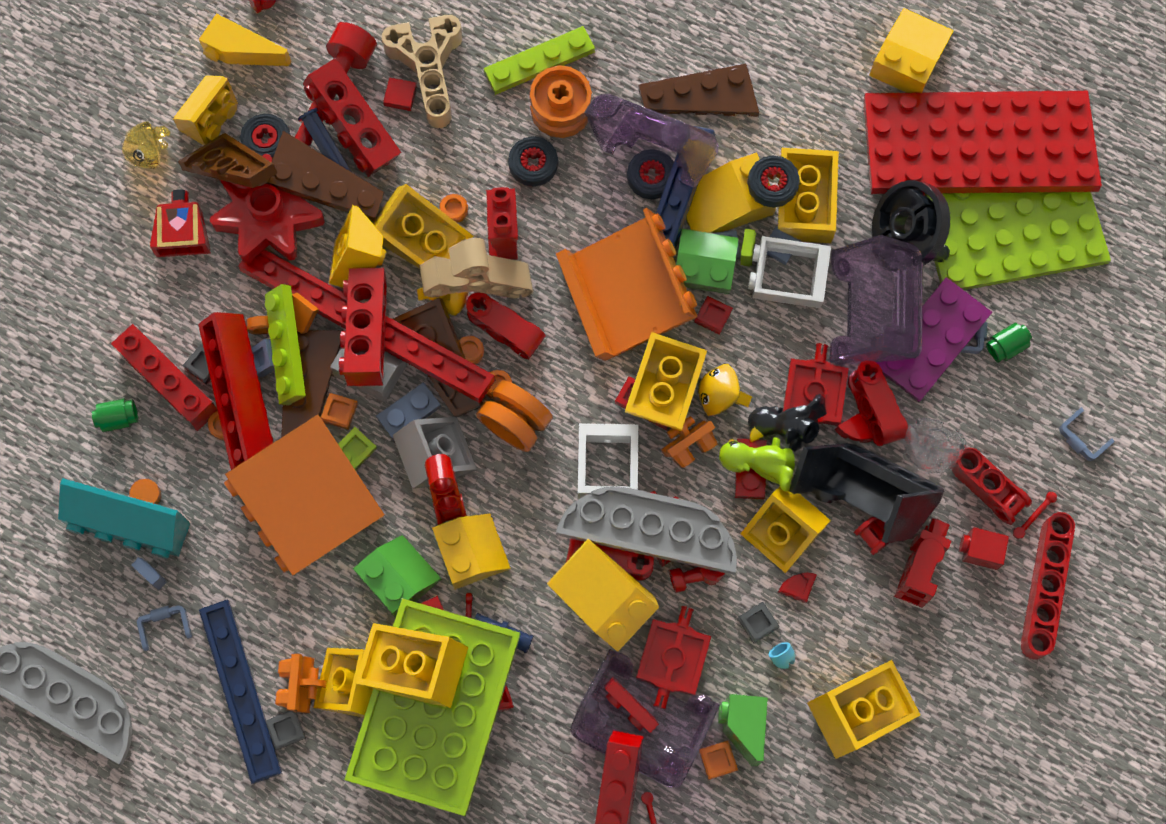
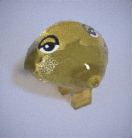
M148 121L133 126L127 131L122 142L123 156L127 161L138 167L157 168L161 162V149L168 148V143L163 137L170 136V131L165 126L153 127Z

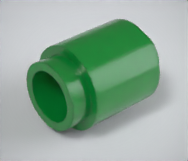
M1013 323L991 336L990 341L986 343V348L996 362L1008 361L1031 346L1030 340L1032 336L1025 325L1020 326L1017 323Z
M123 398L96 404V410L92 411V420L95 428L100 427L104 433L131 427L133 423L138 422V411L133 399L127 401Z

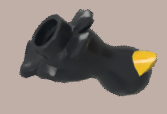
M816 395L808 405L793 407L783 411L782 407L777 408V406L756 408L748 417L751 442L762 437L778 434L785 439L787 445L790 444L789 448L794 452L801 449L802 442L806 444L811 443L819 433L820 427L817 419L827 414L823 395Z

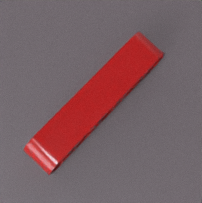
M1065 512L1054 513L1042 524L1021 639L1023 654L1033 660H1038L1050 654L1056 644L1075 532V522ZM1052 522H1057L1062 526L1063 534H1058L1053 530ZM1047 551H1053L1057 554L1058 563H1053L1048 559ZM1043 579H1047L1053 584V592H1048L1043 588ZM1038 608H1042L1048 613V622L1038 618ZM1033 637H1037L1042 641L1043 651H1037L1033 647Z

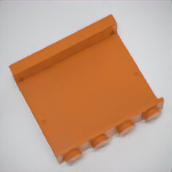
M648 208L643 209L645 218L576 253H572L567 249L556 253L595 357L604 361L649 341L651 332L661 335L697 317L694 309L697 306L695 297L691 291L687 292L684 281L687 280L682 267L676 265L673 258L676 255L675 248L669 239L666 240L662 231L666 229L664 221L658 213L655 214Z
M318 414L225 474L228 480L224 484L233 497L240 496L245 504L241 507V510L250 523L256 520L262 529L258 532L259 537L267 548L271 545L278 553V556L274 558L284 573L289 570L292 576L385 515Z

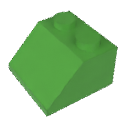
M682 229L676 265H680L686 275L685 287L729 294L732 286L739 238Z
M403 535L376 548L353 568L359 578L395 619L402 598L416 602L442 580Z
M729 694L727 699L719 705L718 724H723V733L751 766H758L764 760L768 698Z

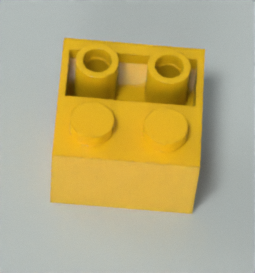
M223 76L204 77L173 118L180 132L202 145L219 136L221 126L226 119H231L235 115L238 105L228 79Z

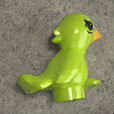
M778 437L773 438L772 445L758 448L749 447L733 439H730L721 447L719 460L725 469L732 472H743L745 470L749 471L752 468L761 477L780 484L781 490L789 491L795 468V458L792 449H781Z

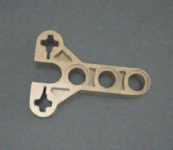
M453 15L428 18L431 39L426 43H418L413 39L409 22L387 27L382 33V43L386 56L393 60H400L417 73L428 123L435 128L446 127L452 119L442 68L451 51L462 42V29L459 19ZM426 60L433 61L430 64H423V62ZM432 84L439 85V86H438L437 88H435V89H429V88H427L428 86H430V85H432ZM436 109L444 110L441 114L432 113Z
M481 238L465 239L450 247V259L434 256L420 265L423 293L427 297H440L446 294L475 291L508 298H520L519 295L527 297L533 293L528 263L487 255L485 241Z

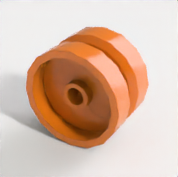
M560 65L547 68L536 76L530 89V111L534 124L541 132L551 137L566 138L576 135L585 128L590 120L592 91L586 77L572 67Z
M500 380L491 392L495 402L485 401L477 411L476 416L493 434L514 448L523 452H529L537 441L535 431H544L552 421L553 415L538 399L512 382Z

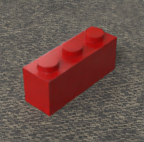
M613 730L607 742L595 824L631 823L644 736Z

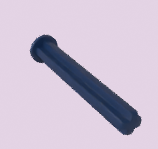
M318 108L311 109L301 115L298 121L304 123L321 154L352 172L317 114Z

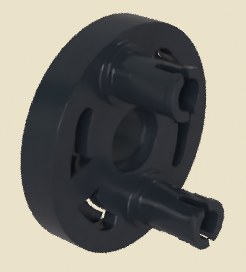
M915 180L897 183L887 190L878 202L872 220V238L879 255L889 264L904 268H918L932 260L944 262L950 255V250L945 245L950 230V211L943 194L933 185ZM911 215L913 220L912 227L906 233L905 221Z

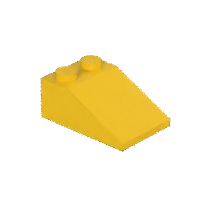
M904 8L876 56L869 76L906 93H922L954 30Z
M757 152L732 160L700 177L686 217L690 230L706 233L724 232L775 214L776 207L763 206L756 202L749 192L747 184L749 171L755 162L760 160Z
M407 184L396 188L377 215L375 222H372L383 235L382 245L419 269L422 263L434 256L450 259V247L465 239L474 237Z
M651 332L625 413L682 431L707 350Z
M587 539L547 582V585L599 637L617 652L659 608L656 597L590 539Z
M373 623L355 684L420 702L451 708L468 647L450 637Z
M892 660L807 702L835 759L858 750L921 715Z

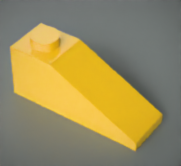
M217 13L199 38L204 55L214 62L220 60L226 64L289 66L291 64L287 49Z

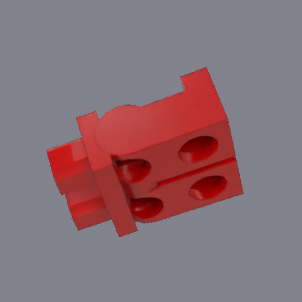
M500 187L486 190L489 255L517 260L518 227L515 188Z
M932 518L929 526L926 525L912 541L909 550L914 552L907 560L894 597L921 608L934 597L938 585L930 583L935 567L942 561L944 553L951 544V540L945 538L950 526L948 523Z

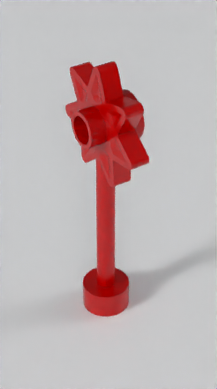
M339 22L326 45V50L333 58L337 59L347 74L350 67L355 69L366 68L377 47V42L363 28L352 23ZM333 91L327 92L329 98L334 100L337 94ZM313 101L309 110L317 107L319 110L317 114L323 122V118L320 113L321 109L318 107L316 102ZM302 122L295 138L310 147L313 139ZM269 154L262 155V157L272 162V157ZM223 180L220 181L232 202L210 217V222L215 231L239 234L238 254L245 263L252 261L269 245L288 260H295L297 258L296 232L320 227L325 223L322 211L305 201L306 199L277 190L270 184L251 188Z

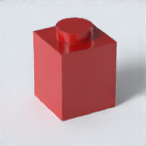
M973 527L967 535L963 534L961 538L959 552H963L962 562L998 570L1004 565L1009 536Z

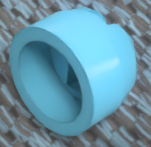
M788 642L776 645L768 654L773 664L780 669L789 668V663L794 664L796 658L795 652Z

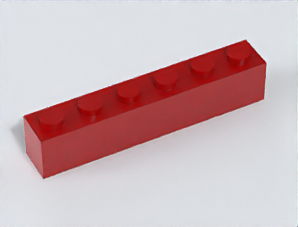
M213 312L201 321L198 326L229 464L232 470L273 443V436L268 423L267 410L262 397L261 384L258 380L244 315Z

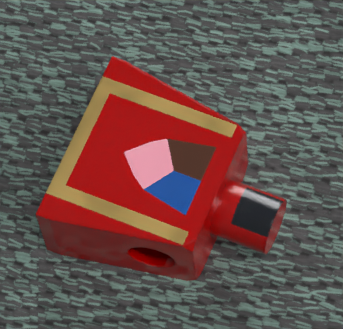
M173 190L171 192V203L159 204L156 207L150 248L156 257L211 254L203 211L197 202H189V192L186 190Z

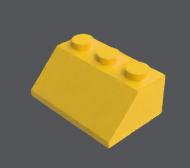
M781 148V157L791 161L797 168L800 182L798 192L794 198L778 208V230L802 242L831 244L836 232L839 151Z

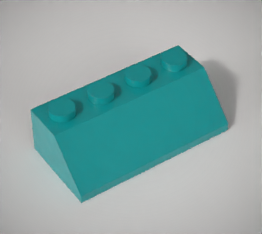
M64 478L60 482L58 519L67 525V531L83 535L84 531L95 533L94 538L108 543H112L113 539L124 541L122 546L136 551H140L142 546L152 549L151 554L168 559L169 555L179 557L190 522L178 510Z

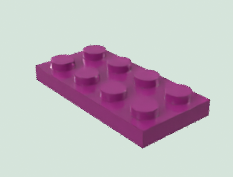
M946 277L876 363L881 367L883 375L920 402L993 312Z

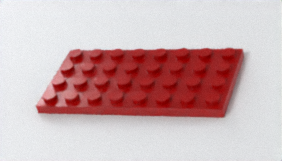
M1088 90L864 94L871 194H885L895 184L907 180L931 184L941 193L1099 192L1102 186Z

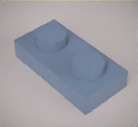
M423 382L376 415V418L394 441L393 434L413 420L426 419L440 409L441 404Z

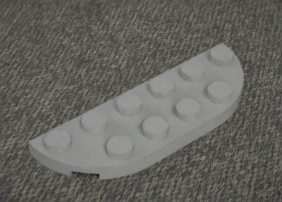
M612 486L599 488L571 504L562 516L556 530L557 536L584 542L590 539L594 544L732 575L736 573V549L727 529L713 512L699 504L626 487Z
M14 642V644L0 647V695L115 763L123 765L131 745L132 722L125 701L111 685L44 646L29 642Z

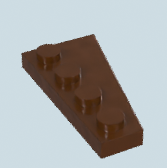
M746 63L638 85L644 113H695V115H707V113L723 114V116L743 114L759 117V109Z
M285 131L282 132L272 159V163L278 173L272 176L266 184L274 186L277 190L349 213L352 205L357 206L369 220L375 222L384 197L383 191Z
M223 133L178 161L183 171L251 188L266 184L272 176L278 173L272 162L226 133Z
M442 298L432 300L393 318L398 323L466 359ZM428 375L434 384L433 387L454 417H460L482 406V401L478 403Z
M308 330L304 334L297 331L306 396L291 405H283L281 438L317 414L321 416L322 406L328 393L333 373L330 366L339 352L341 346L340 333L344 330Z

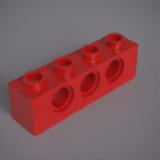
M336 58L308 74L303 82L305 94L311 101L316 102L321 109L320 113L323 120L328 125L333 126L337 132L338 141L345 149H349L354 156L353 160L356 167L361 172H365L370 177L393 162L402 153ZM327 92H335L338 95L339 100L335 101L330 99ZM344 115L352 116L356 124L347 123ZM360 138L368 139L372 144V148L364 147Z
M349 268L348 280L343 281L344 297H347V305H342V322L346 323V331H341L340 333L341 349L345 350L344 357L339 358V374L344 375L347 386H383L387 307V278L385 269ZM364 299H368V300H369V301H367V302L360 303L361 300H364ZM361 325H368L366 328H358ZM359 351H367L365 354L357 355Z
M134 324L129 326L111 343L115 350L197 432L208 422L210 416L218 411L213 402Z

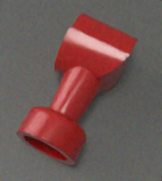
M696 567L686 572H682L681 568L669 570L675 593L685 591L687 589L686 584L704 581L706 584L716 585L725 575L723 572Z

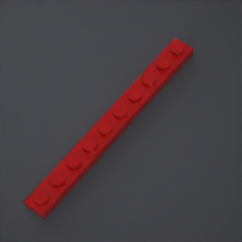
M265 249L248 263L241 261L238 265L241 272L272 289L280 284L291 285L292 294L299 293L319 309L317 314L346 329V323L342 322V305H347V297H344L342 291ZM386 316V352L474 401L481 403L496 381L495 375ZM361 325L358 328H366L368 325Z

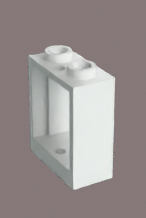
M762 236L760 245L755 244L752 261L757 262L756 273L750 272L748 289L753 290L752 298L821 308L824 302L831 246ZM767 251L815 258L810 296L762 289Z
M579 423L578 499L591 493L593 490L612 487L585 486L586 442L630 443V487H617L638 490V425Z

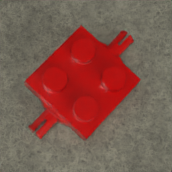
M817 343L814 359L805 361L791 358L783 411L797 406L808 405L816 395L822 394L827 414L817 419L818 424L838 426L842 420L849 368L835 366L826 361L828 345L824 344L822 347V343Z
M681 606L677 623L652 620L637 672V680L651 683L658 688L655 703L653 704L654 707H659L661 697L663 696L660 709L666 710L670 692H681L695 696L712 637L696 632L689 626L694 609L689 607L685 619L687 606Z

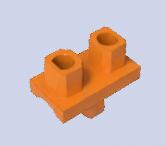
M689 416L685 419L682 431L672 428L666 432L670 439H673L678 434L680 436L660 450L665 457H671L680 468L688 466L695 460L688 449L694 442H696L702 453L718 445L712 432L715 429L712 421L706 422L702 420L688 430L690 426L695 424L694 419Z
M291 654L290 659L279 661V676L289 678V688L278 689L275 704L285 707L290 711L310 713L311 699H316L317 688H326L327 681L318 679L319 668H314V658L302 656V654Z

